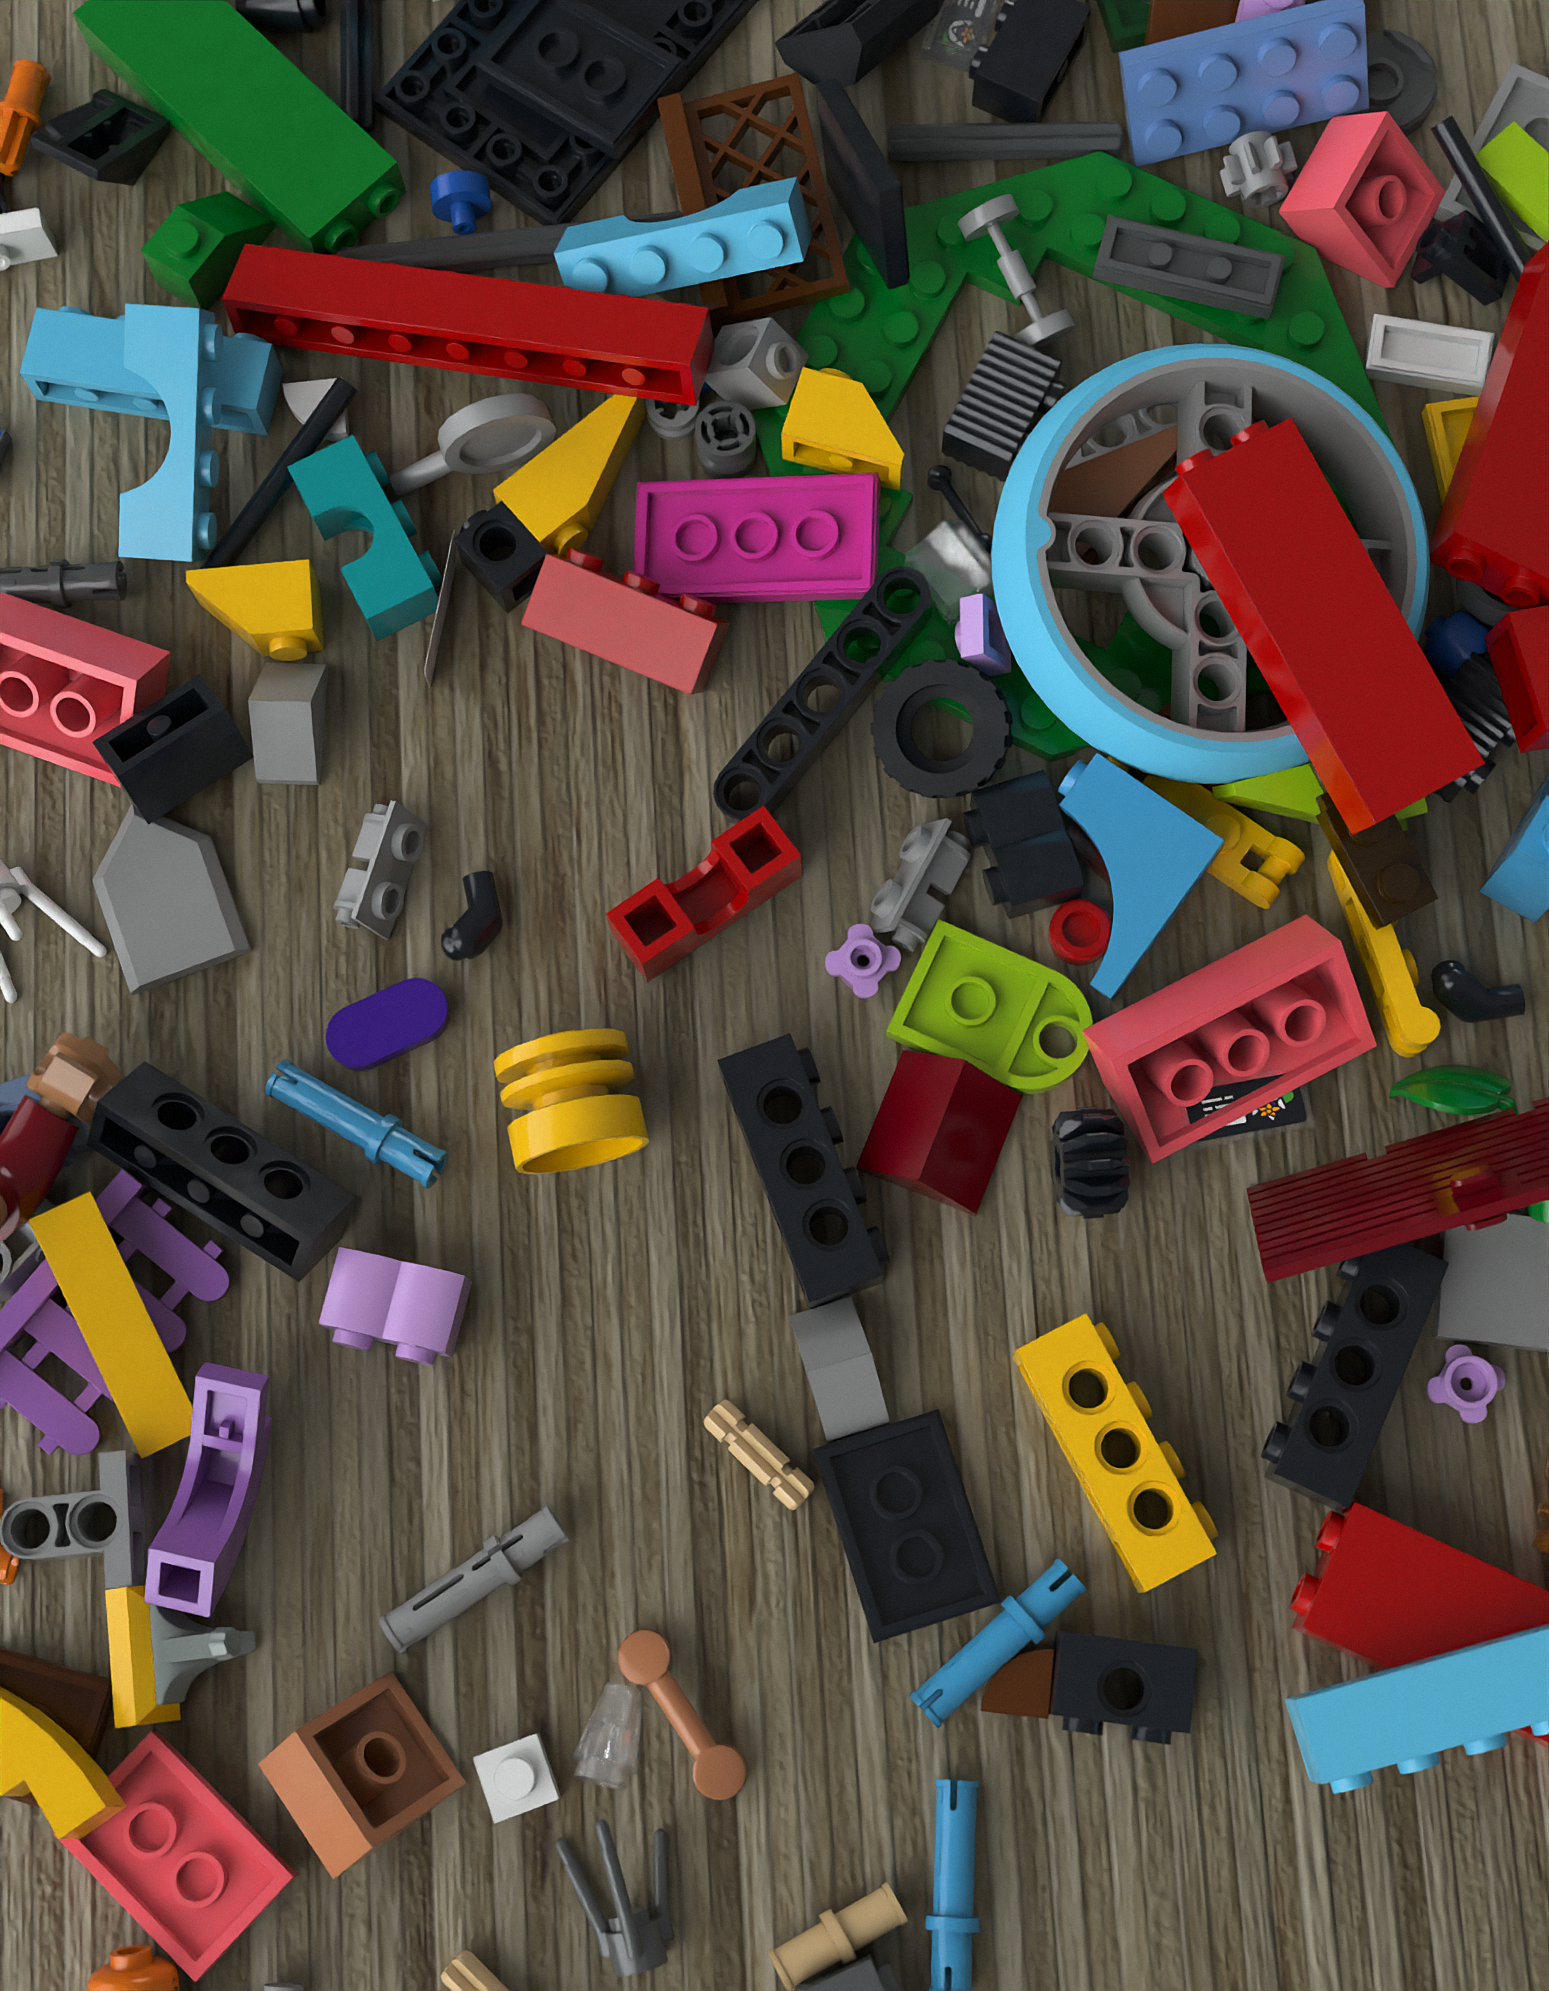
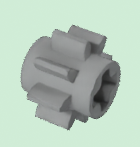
M1255 131L1236 139L1229 147L1230 155L1223 158L1225 168L1219 171L1227 197L1240 195L1242 203H1245L1249 208L1266 207L1285 197L1289 191L1288 184L1294 181L1292 171L1298 168L1290 141L1278 145L1276 136H1272L1268 131Z

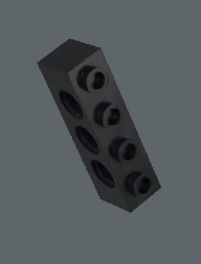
M789 1033L717 1060L720 1075L809 1309L826 1305L881 1284L884 1274L880 1266L890 1263L889 1254L877 1225L866 1229L857 1205L867 1202L866 1195L854 1165L845 1169L841 1166L834 1145L844 1142L843 1136L831 1106L819 1109L811 1086L821 1083L809 1048L805 1047L797 1050ZM788 1096L800 1104L802 1111L793 1122L778 1124L771 1121L765 1114L768 1103L776 1097ZM811 1155L822 1162L825 1171L818 1181L812 1184H800L795 1182L787 1172L790 1163L798 1156ZM826 1214L840 1217L848 1228L846 1237L835 1245H823L813 1238L810 1228L818 1217Z
M144 1061L97 1101L87 1146L296 1281L300 1282L342 1239L357 1196Z
M1406 1243L1340 1262L1336 1277L1345 1280L1336 1304L1327 1300L1316 1319L1311 1336L1319 1339L1320 1343L1311 1364L1302 1360L1291 1379L1286 1397L1295 1400L1286 1424L1276 1421L1265 1441L1261 1458L1270 1461L1264 1478L1336 1511L1350 1507L1449 1262ZM1373 1291L1385 1298L1389 1306V1317L1385 1324H1375L1363 1315L1360 1308V1299L1363 1292ZM1339 1351H1351L1362 1360L1365 1367V1375L1359 1385L1348 1384L1338 1376L1335 1369V1359ZM1315 1411H1326L1332 1414L1338 1421L1340 1436L1334 1446H1324L1313 1438L1309 1424Z

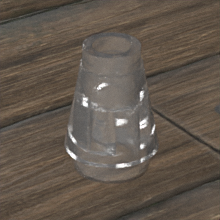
M605 1683L603 1693L600 1695L572 1755V1758L578 1761L574 1777L608 1788L627 1790L630 1775L638 1774L643 1691L622 1684Z

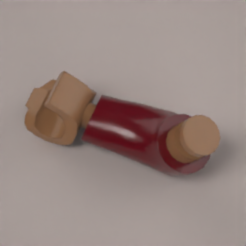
M65 1032L58 1036L26 1082V1086L41 1096V1099L38 1101L25 1094L0 1135V1242L25 1226L28 1219L38 1210L57 1179L80 1128L68 1119L69 1115L71 1114L80 1121L91 1124L97 1101L115 1087L123 1077V1074L108 1058L109 1049L89 1037L81 1040Z

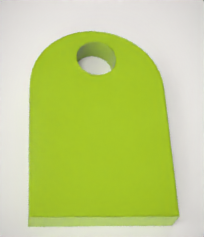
M938 919L889 1023L885 1037L921 1053L966 1060L1018 1094H1038L1061 1086L1079 1070L1089 1051V1046L1082 1030L1093 1025V1020L1084 995L1063 974ZM1050 1027H1062L1072 1034L1075 1040V1050L1065 1058L1050 1057L1041 1049L1039 1043L1040 1034Z

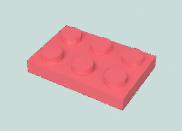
M158 1730L151 1731L108 1776V1779L127 1807L82 1839H64L59 1841L194 1982H197L206 1975L299 1874Z

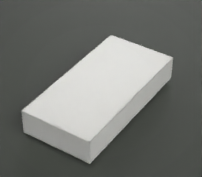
M1374 314L1370 323L1364 370L1368 379L1480 396L1490 367L1494 333Z

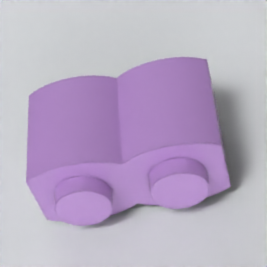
M339 1247L318 1324L335 1331L333 1343L364 1351L371 1350L373 1340L397 1345L395 1357L433 1366L436 1355L453 1358L472 1281L464 1275Z

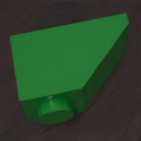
M225 191L177 205L144 245L141 252L160 287L192 308L208 311L225 291L244 245L261 246L276 226L273 220L230 192Z

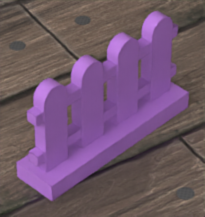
M122 1169L95 1201L110 1233L112 1234L115 1230L124 1237V1240L118 1246V1250L125 1264L139 1250L176 1280L159 1300L133 1279L166 1351L173 1352L184 1345L188 1336V1328L185 1321L174 1312L187 1294L191 1292L203 1301H216L224 1297L230 1288L229 1273L216 1261L224 1250L212 1240L203 1249L198 1247L165 1220L173 1208L160 1198L152 1207L148 1206L141 1198L147 1193L149 1188L131 1173ZM45 1258L0 1311V1412L9 1404L46 1435L37 1445L49 1455H52L59 1446L70 1454L85 1455L94 1451L102 1438V1430L99 1423L88 1412L103 1394L113 1402L114 1400L69 1306L67 1305L64 1308L55 1301L62 1291ZM28 1332L37 1339V1342L20 1359L12 1352V1349ZM51 1352L89 1382L74 1402L36 1372L37 1368Z

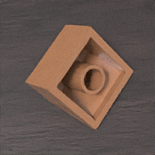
M392 1671L295 1730L258 1763L333 1880L386 1844L466 1784Z

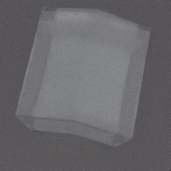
M944 520L926 539L906 552L905 567H911L924 576L929 585L932 603L950 626L960 620V598L981 593L990 597L994 593L991 556L962 520Z

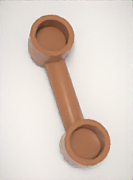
M638 1630L631 1633L624 1639L618 1651V1665L621 1673L628 1681L647 1686L695 1759L692 1771L693 1781L697 1789L704 1796L714 1800H726L735 1796L743 1788L748 1775V1767L743 1754L732 1745L716 1743L669 1671L673 1655L671 1646L666 1638L653 1630Z

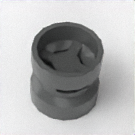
M731 400L717 401L707 405L699 413L695 423L697 455L702 470L713 479L745 477L753 469L757 460L756 428L751 412L742 404ZM721 431H730L729 433L718 434Z

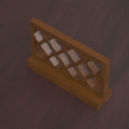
M798 72L683 103L680 93L657 98L683 217L710 208L732 195L715 186L714 183L715 178L727 161L750 172V175L740 189L759 185L762 179L769 183L788 179L770 169L785 145L806 156V162L796 177L798 178L803 201L819 210L818 216L810 226L812 237L806 255L809 251H812L829 260L834 276L809 283L794 275L802 262L784 265L783 268L774 267L761 270L774 277V282L766 294L742 301L738 286L746 274L699 283L703 307L709 308L714 338L718 336L722 326L849 293L850 288ZM791 95L794 109L781 128L758 117L767 101ZM725 113L738 120L724 143H721L703 133L701 119ZM797 126H799L801 139L793 135ZM750 127L773 139L758 162L735 150ZM707 150L716 154L711 162L709 161ZM810 177L814 192L804 187ZM822 231L824 232L827 245L817 240Z

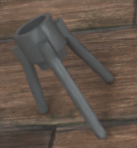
M605 1820L597 1821L595 1829L617 1912L608 1917L610 1928L568 1841L565 1838H559L555 1842L556 1850L596 1934L601 1958H611L614 1975L616 1977L629 1976L665 1964L668 1958L664 1942L675 1938L669 1915V1869L666 1831L658 1829L654 1833V1917L651 1918L648 1906L631 1907L609 1824Z

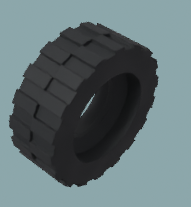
M931 659L922 661V664L916 666H909L900 671L902 674L898 678L888 682L883 688L886 690L881 700L877 699L873 711H876L874 723H871V735H874L876 745L873 749L876 758H880L885 766L883 770L890 778H894L899 782L900 787L927 798L946 799L964 796L981 786H985L993 779L992 776L997 770L1002 768L1007 760L1005 757L1008 748L1012 746L1011 724H1013L1012 712L1008 709L1004 693L988 675L973 666L959 661ZM937 698H949L959 702L967 709L973 722V736L967 749L958 757L946 761H938L925 756L917 748L912 737V722L915 714L925 703Z

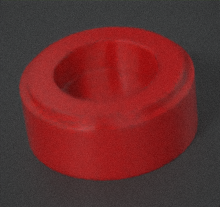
M1075 899L1064 903L1053 914L1048 928V941L1052 951L1062 961L1071 965L1083 966L1096 962L1107 951L1112 931L1111 918L1103 907L1090 900Z

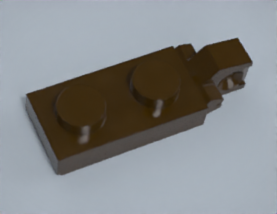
M1311 763L1309 766L1324 792L1316 797V802L1321 812L1316 815V818L1372 926L1378 930L1439 899L1395 814L1352 835Z

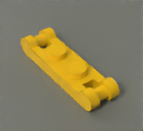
M1110 756L1106 758L1125 772H1128L1131 768L1145 778L1142 784L1224 839L1223 849L1207 872L1256 906L1269 909L1280 894L1277 886L1285 875L1295 874L1304 862L1305 855L1296 845L1282 837L1274 836L1228 803L1215 800L1213 793L1200 784L1155 776L1118 762ZM1249 851L1265 860L1257 872L1250 871L1240 864Z
M1332 849L1327 859L1328 870L1389 1044L1398 1055L1406 1058L1415 1057L1421 1054L1439 1035L1441 1028L1440 1020L1435 1012L1430 1008L1421 1006L1414 988V986L1419 984L1415 960L1408 949L1401 950L1393 929L1394 926H1397L1398 920L1378 930L1372 926Z

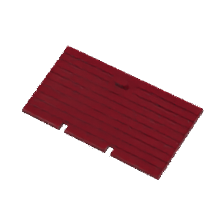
M1549 1097L1532 1101L1534 1110L1516 1115L1514 1109L1509 1108L1385 1146L1387 1154L1368 1160L1366 1152L1246 1188L1262 1268L1267 1283L1462 1225L1468 1231L1483 1229L1506 1221L1508 1218L1507 1212L1549 1200Z

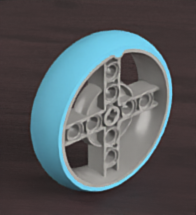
M1197 343L1158 348L1118 361L1080 383L1063 396L1041 418L1021 447L1004 484L993 530L991 550L992 582L998 614L1013 655L1032 688L1047 707L1071 731L1116 761L1142 772L1170 780L1197 784H1228L1311 763L1288 720L1263 729L1245 731L1247 651L1249 650L1162 495L1179 477L1177 472L1175 477L1160 483L1150 490L1138 502L1128 519L1049 512L1052 497L1062 473L1077 451L1102 427L1137 410L1157 405L1178 404L1177 466L1184 460L1207 448H1210L1214 457L1233 448L1230 439L1240 431L1251 426L1252 418L1258 421L1265 420L1268 426L1273 427L1292 417L1317 464L1333 482L1346 503L1356 525L1360 541L1418 642L1429 592V541L1422 507L1406 466L1382 429L1353 398L1311 369L1282 356L1255 348L1230 344ZM1208 430L1217 434L1223 442L1224 451L1216 450L1208 445L1203 431ZM1075 542H1084L1092 546L1098 554L1099 565H1091L1081 560L1076 553ZM1138 547H1145L1156 553L1160 560V570L1150 569L1142 563L1139 558ZM1052 588L1122 593L1128 610L1140 627L1157 642L1172 650L1170 720L1153 713L1131 700L1114 687L1093 666L1068 630L1057 606ZM1200 614L1209 615L1216 620L1220 629L1219 638L1211 637L1203 631L1199 622ZM1198 676L1208 677L1216 684L1219 693L1218 701L1209 700L1202 695L1198 688Z

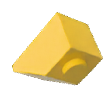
M803 367L781 432L782 459L836 474L878 473L881 486L900 491L903 482L905 454L863 383L854 381L848 374L837 369L823 368L817 371Z
M309 559L186 571V583L199 604L263 657L270 656L275 660L295 661L305 658L307 652L324 651L321 586Z

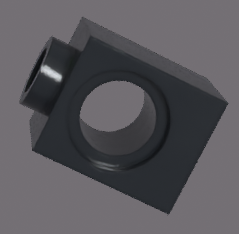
M502 501L489 511L481 510L469 517L462 525L459 535L454 538L461 562L507 614L531 596L545 556L549 553ZM499 546H509L515 549L509 558L502 561H492L486 558L491 550Z

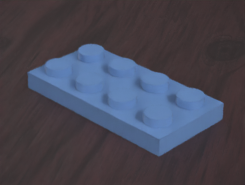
M1323 0L1119 52L1130 150L1135 167L1231 144L1239 137L1255 131L1274 133L1369 109L1366 21L1363 0Z

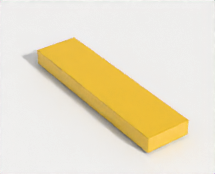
M91 1190L28 1219L141 1459L190 1436L193 1406Z

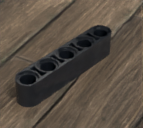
M898 566L887 570L877 579L719 773L714 783L713 796L717 807L730 823L737 824L763 805L772 816L926 627L932 616L933 604L928 582L919 571L911 567ZM900 589H911L921 598L918 606L912 612L896 614L886 606L890 595ZM861 637H871L881 645L877 657L867 663H856L847 657V650L850 644ZM830 685L841 692L837 706L824 713L810 709L807 705L811 692L819 686ZM788 733L800 738V749L791 760L781 762L769 757V745L778 735ZM745 781L754 782L759 785L761 793L755 806L745 811L735 810L730 807L729 796L736 785Z

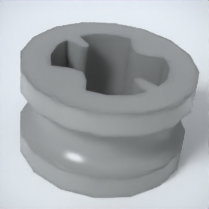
M646 399L647 421L651 430L659 437L667 440H680L688 437L695 431V423L700 413L699 399L696 406L682 404L683 410L677 411L675 419L664 417L663 408H668L671 402Z

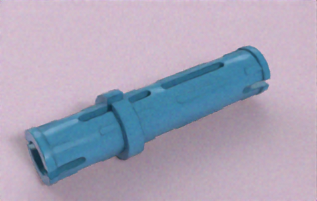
M288 1059L283 1060L276 1067L278 1071L283 1073L282 1077L274 1072L270 1075L265 1087V1094L281 1101L364 1150L365 1158L377 1165L384 1161L420 1182L427 1189L431 1188L437 1181V1177L432 1175L435 1171L441 1175L449 1159V1153L443 1149H438L405 1130L402 1120L392 1114H388L385 1117L381 1116L298 1068Z
M1059 1558L1016 1599L1011 1595L1008 1596L1001 1603L1004 1610L922 1686L909 1694L937 1728L1028 1642L1032 1640L1035 1644L1039 1643L1046 1636L1042 1630L1077 1597L1088 1591L1074 1574H1071L1069 1568Z
M935 1779L937 1797L933 1914H926V1929L932 1930L931 1981L928 1991H973L971 1989L973 1933L980 1932V1917L973 1916L977 1788H979V1781ZM956 1791H957V1808H956Z

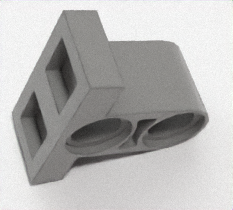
M127 1450L99 1453L100 1490L19 1500L8 1507L0 1519L1 1544L9 1554L17 1558L56 1561L104 1555L105 1589L146 1585L147 1548L142 1459L138 1453ZM110 1505L116 1513V1528L106 1540L99 1541L92 1532V1518L95 1512L102 1506ZM43 1512L49 1519V1536L42 1545L33 1548L27 1541L26 1527L34 1515Z

